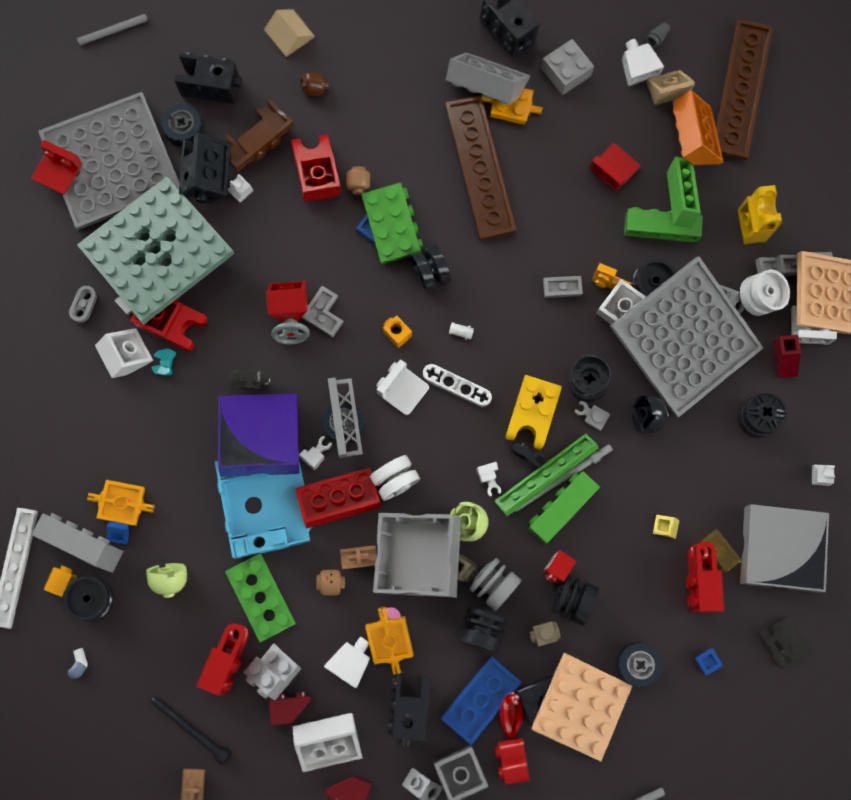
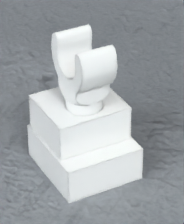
M238 174L234 181H230L228 192L240 203L253 192V189Z
M324 436L319 439L316 448L312 447L308 452L304 449L299 454L300 459L313 470L324 460V456L321 453L332 447L331 442L327 446L322 445V441L325 440Z
M493 462L477 467L481 483H488V496H492V488H496L498 494H500L501 488L495 482V471L498 470L497 463Z
M812 465V485H832L835 478L833 469L835 466Z

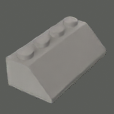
M469 53L451 58L446 80L452 82L454 86L466 87L470 92L482 93L484 97L498 99L500 103L506 105L518 100L530 78V75Z

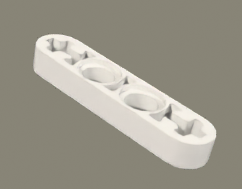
M429 364L423 370V378L427 382L479 407H486L491 402L492 396L490 391L437 365ZM434 369L435 374L440 376V373H443L440 382H437L438 377L436 376L429 378L427 371ZM444 378H453L454 384L449 387L445 386L443 383ZM461 386H470L471 392L467 395L462 394L460 391ZM474 389L478 390L476 394L482 396L483 393L486 394V398L488 399V401L484 400L483 402H480V398L476 395L474 399L471 398L474 393Z

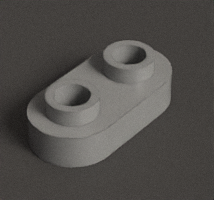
M82 286L79 288L70 307L69 315L77 323H84L89 319L96 303L97 293L92 287ZM86 295H91L89 299H85ZM82 311L83 315L78 317V313Z

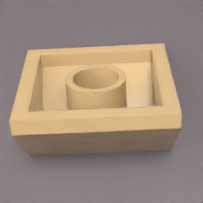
M293 9L276 10L264 28V31L285 57L314 38L313 33Z
M681 70L646 79L654 105L673 101L689 90H692L695 85L694 81Z

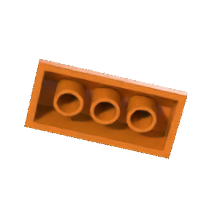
M689 90L673 100V113L677 121L676 128L679 131L678 139L682 146V157L693 165L722 164L723 158L712 108L696 93Z

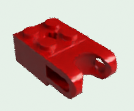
M328 134L319 135V145L314 149L305 148L301 139L291 140L304 202L340 196V182Z
M176 300L157 314L160 315L159 317L154 316L144 325L135 314L130 319V322L135 327L188 352H192L194 344L185 337V330L191 325L204 327L208 322L204 314Z
M700 542L691 546L687 553L689 577H686V587L690 593V597H687L688 609H691V613L724 611L722 571L717 570L716 549L710 542Z
M230 624L227 626L218 647H213L197 687L218 696L230 692L234 683L231 680L234 673H238L242 662L239 660L249 638V630L244 625ZM236 630H238L240 633L238 639L234 638V632Z

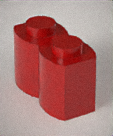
M523 739L499 741L498 746L495 747L496 759L501 761V767L498 768L499 779L504 780V784L529 781Z

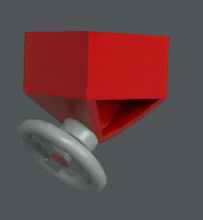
M306 281L268 284L266 290L268 314L282 323L273 328L271 332L272 338L278 343L287 345L305 341L309 337V329L305 325L298 323V321L308 309ZM283 329V334L277 335Z

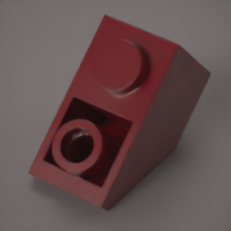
M798 335L779 336L773 341L778 379L797 377L801 357Z
M306 692L294 693V697L286 698V694H280L276 700H269L271 725L293 723L312 700V697L307 696Z
M352 775L327 787L324 794L328 795L327 798L329 800H366L372 782Z

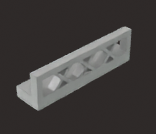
M329 378L328 384L339 457L363 455L352 378L343 380ZM349 384V392L345 397L338 393L337 385ZM345 401L352 406V410L348 415L341 412L340 409ZM347 420L355 425V429L351 434L343 430V425ZM350 439L357 443L358 451L347 452L346 444Z

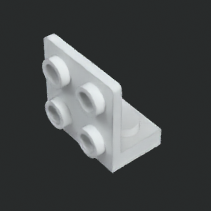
M797 306L791 307V335H798L799 343L829 345L837 339V332L830 331V329H813L797 326Z

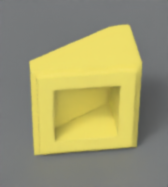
M656 515L653 534L676 539L679 520L675 517Z

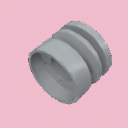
M497 558L485 565L474 578L472 586L469 588L472 592L478 586L482 588L477 594L478 598L485 593L489 594L485 604L494 612L522 581L513 572L504 577L502 573L506 568L505 565L497 571L495 566L500 562Z

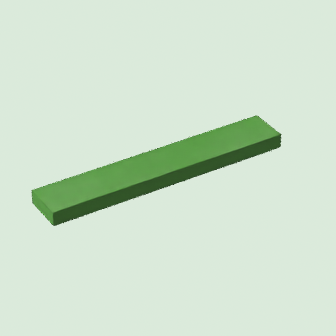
M584 434L496 499V505L506 517L598 450V445L587 434Z

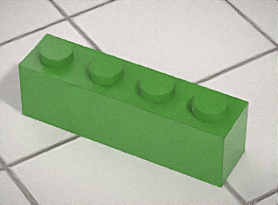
M675 157L667 171L673 224L692 229L701 214L694 166L684 158Z
M633 207L628 209L625 214L624 236L697 243L702 237L703 215H699L692 229L675 226L673 224L672 211L661 212L659 209L642 210L639 207Z
M584 471L580 475L575 473L569 479L571 484L567 488L562 487L555 494L558 498L554 502L549 500L542 508L544 510L543 514L540 517L536 514L530 520L531 526L528 530L544 545L557 534L600 488Z

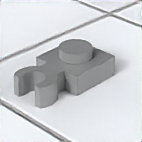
M580 401L579 405L584 410L580 412L575 409L574 414L579 417H586L584 423L601 431L610 414L595 405L590 409L587 403Z

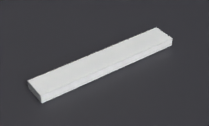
M17 508L0 579V627L12 628L33 538L31 534L35 529L39 511Z

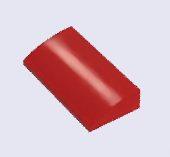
M367 468L295 488L305 528H311L381 508L376 486L370 478L372 475L371 469Z

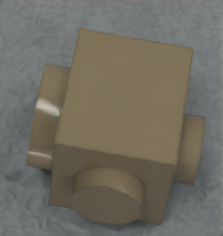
M459 554L458 580L469 583L476 577L478 565Z
M552 621L531 627V632H529L532 644L535 643L536 647L556 642L561 638L557 623Z

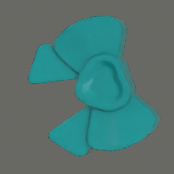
M171 349L158 350L154 356L161 359V365L152 366L153 372L163 376L171 375L172 359L175 357L176 352Z

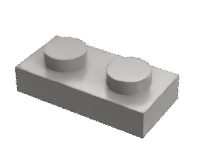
M581 276L543 279L544 298L582 296L583 294Z

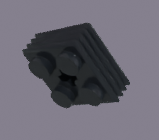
M552 675L516 690L531 728L541 707L537 702L540 701V696L545 698L554 677Z

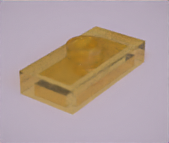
M717 529L700 541H707L715 546L717 564L725 573L742 561Z

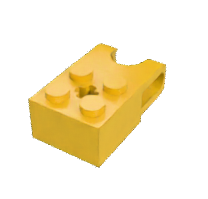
M775 185L757 188L753 195L747 196L738 208L744 244L766 242L782 224L781 213H777L775 206L777 197Z
M525 375L505 438L513 441L519 430L529 429L534 434V448L541 450L546 441L562 386ZM539 398L541 401L536 404L533 399Z

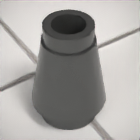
M663 22L647 33L646 43L651 48L660 47L670 31V26Z

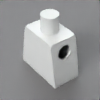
M636 39L626 43L628 50L623 55L622 63L629 86L661 74L664 66L649 44L638 46Z
M362 637L358 639L354 646L346 642L324 667L357 688L370 660V657L364 654L369 646V642Z

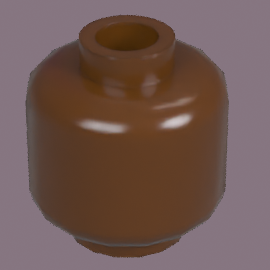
M307 72L301 77V91H304L306 96L321 97L324 91L328 89V80H325L322 73Z

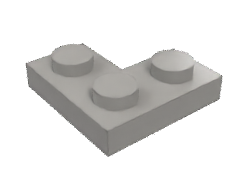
M321 286L308 305L307 312L302 316V319L332 338L343 324V320L329 312L338 299V295Z

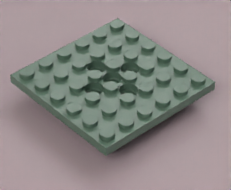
M167 176L77 244L143 325L235 254L183 194H179V189Z

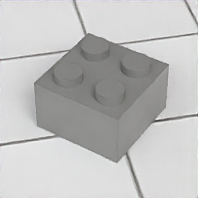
M571 39L544 57L541 69L558 91L564 95L591 77L594 65L575 41Z
M471 745L434 761L435 768L449 800H460L488 787Z

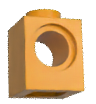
M398 316L390 317L383 324V333L397 348H400L412 337V331ZM394 327L402 330L399 334L391 332Z
M61 566V568L54 567L44 590L64 597L66 588L76 579L77 575L72 574L73 570L65 566Z

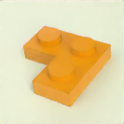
M599 263L591 281L595 282V285L599 287H607L613 290L621 278L615 276L616 269ZM623 280V281H625L626 283H628V284L631 286V284H632L631 282H628V281H626V280Z

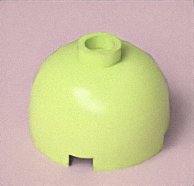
M461 502L457 508H453L450 515L461 517L460 541H476L487 531V513L477 504Z
M169 563L165 564L166 567L160 569L159 565L147 569V581L150 589L157 594L163 595L165 598L175 596V593L179 592L187 582V570L184 564Z

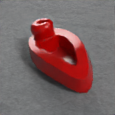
M510 692L502 701L500 719L504 735L514 738L522 724L523 709L519 696L514 692Z

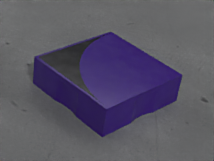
M297 393L219 396L218 470L220 477L250 476L254 474H299Z

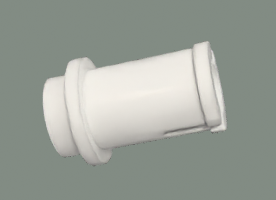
M452 322L449 334L464 337L467 340L472 338L474 328H471L470 325L467 327Z

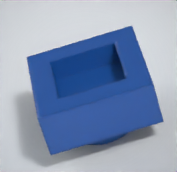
M109 521L107 525V540L114 543L127 544L129 540V524Z
M713 648L694 658L704 676L723 666Z

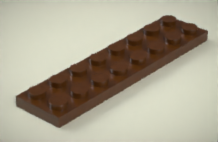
M738 19L736 22L716 122L720 149L724 156L742 160L748 159L773 26Z
M481 95L445 103L479 239L485 240L516 233L513 215Z

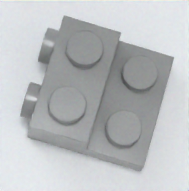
M273 644L261 659L256 657L244 671L247 675L245 680L253 687L257 685L259 687L257 692L265 699L269 696L276 700L302 668L277 645Z

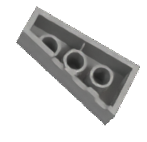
M42 513L31 535L96 567L113 573L124 551L110 545V541L101 536L98 539L93 537L94 533L87 529L78 530V525L68 520L66 523L61 522L62 517L51 513L48 516Z

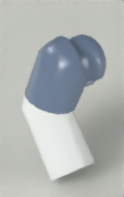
M83 648L73 651L76 662L68 670V676L72 679L82 676L87 668L88 663Z

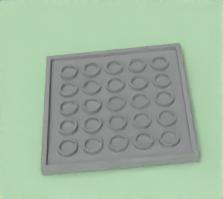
M143 92L38 131L42 141L46 140L76 154L82 162V166L66 194L63 195L77 230L117 215L166 176L179 189V180Z
M700 257L690 261L610 325L613 332L675 417H680L763 349L758 339Z

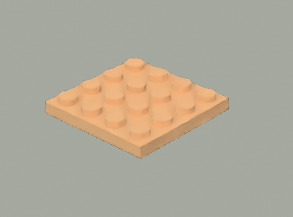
M805 251L798 253L797 326L813 329L826 328L833 332L851 335V260Z
M564 653L531 729L602 761L632 686Z

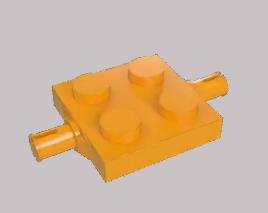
M526 88L523 89L518 100L509 105L502 104L495 98H486L482 94V101L492 103L490 117L526 125L530 112L541 115L543 107L532 105L534 90Z
M110 480L105 481L104 489L100 495L89 492L88 496L90 497H87V501L98 502V519L137 526L138 518L142 511L153 513V509H155V505L145 504L143 501L145 487Z
M383 607V609L379 608L380 620L365 626L374 665L391 663L393 674H396V672L399 674L401 673L399 661L414 655L405 617L388 618L386 607Z

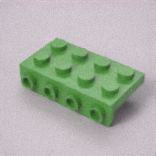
M401 182L362 194L381 264L410 257V254L424 250L422 240H417L416 233L419 232L417 223H412L411 216L414 215L412 206L407 205L406 199H409L407 189L402 188Z

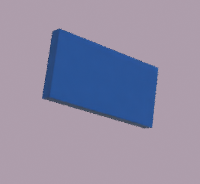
M491 656L440 719L467 743L472 745L500 711L504 697L510 692H515L522 682Z

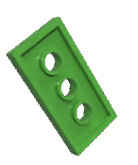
M261 553L225 571L260 643L296 624ZM251 574L257 577V583L253 586L248 585L246 581L247 577ZM259 592H264L266 595V600L263 603H257L255 600V596ZM265 611H274L275 617L272 621L265 620Z

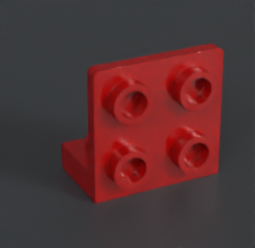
M43 140L40 147L44 151V156L31 179L65 195L81 168L82 162L76 154Z
M613 143L600 157L597 155L592 160L589 169L615 192H618L638 171L640 164Z

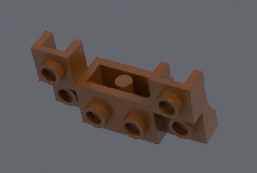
M270 99L267 100L268 105L262 110L258 108L256 110L261 121L237 139V143L228 133L225 135L226 139L224 141L231 143L229 163L238 172L248 163L261 160L270 149L276 148L281 141L280 137L294 126L289 116L283 113Z

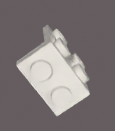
M400 359L398 363L394 362L388 370L390 373L387 377H382L377 383V394L404 415H409L429 390V385L408 370L406 363Z

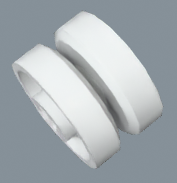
M772 269L747 277L740 287V299L743 306L748 312L756 316L783 309L788 304L790 298V288L787 280L781 273Z
M407 455L394 459L370 476L375 486L384 485L379 491L383 501L402 494L420 481L421 478L416 470L407 471L412 464Z

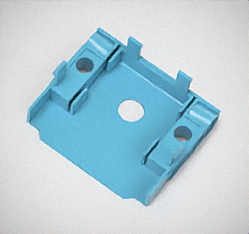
M215 461L219 482L217 485L219 493H221L226 520L224 523L229 536L232 558L252 556L310 542L309 531L311 528H305L295 488L304 486L300 462L299 474H254L250 476L220 477L218 461ZM251 497H257L262 502V508L256 514L248 513L245 508L246 501ZM258 538H264L265 544L261 548L255 546V541Z

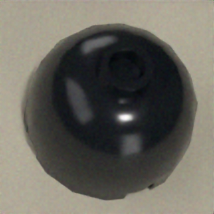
M640 395L634 403L633 408H636V415L633 414V422L638 432L655 433L665 426L669 412L663 400L652 395Z

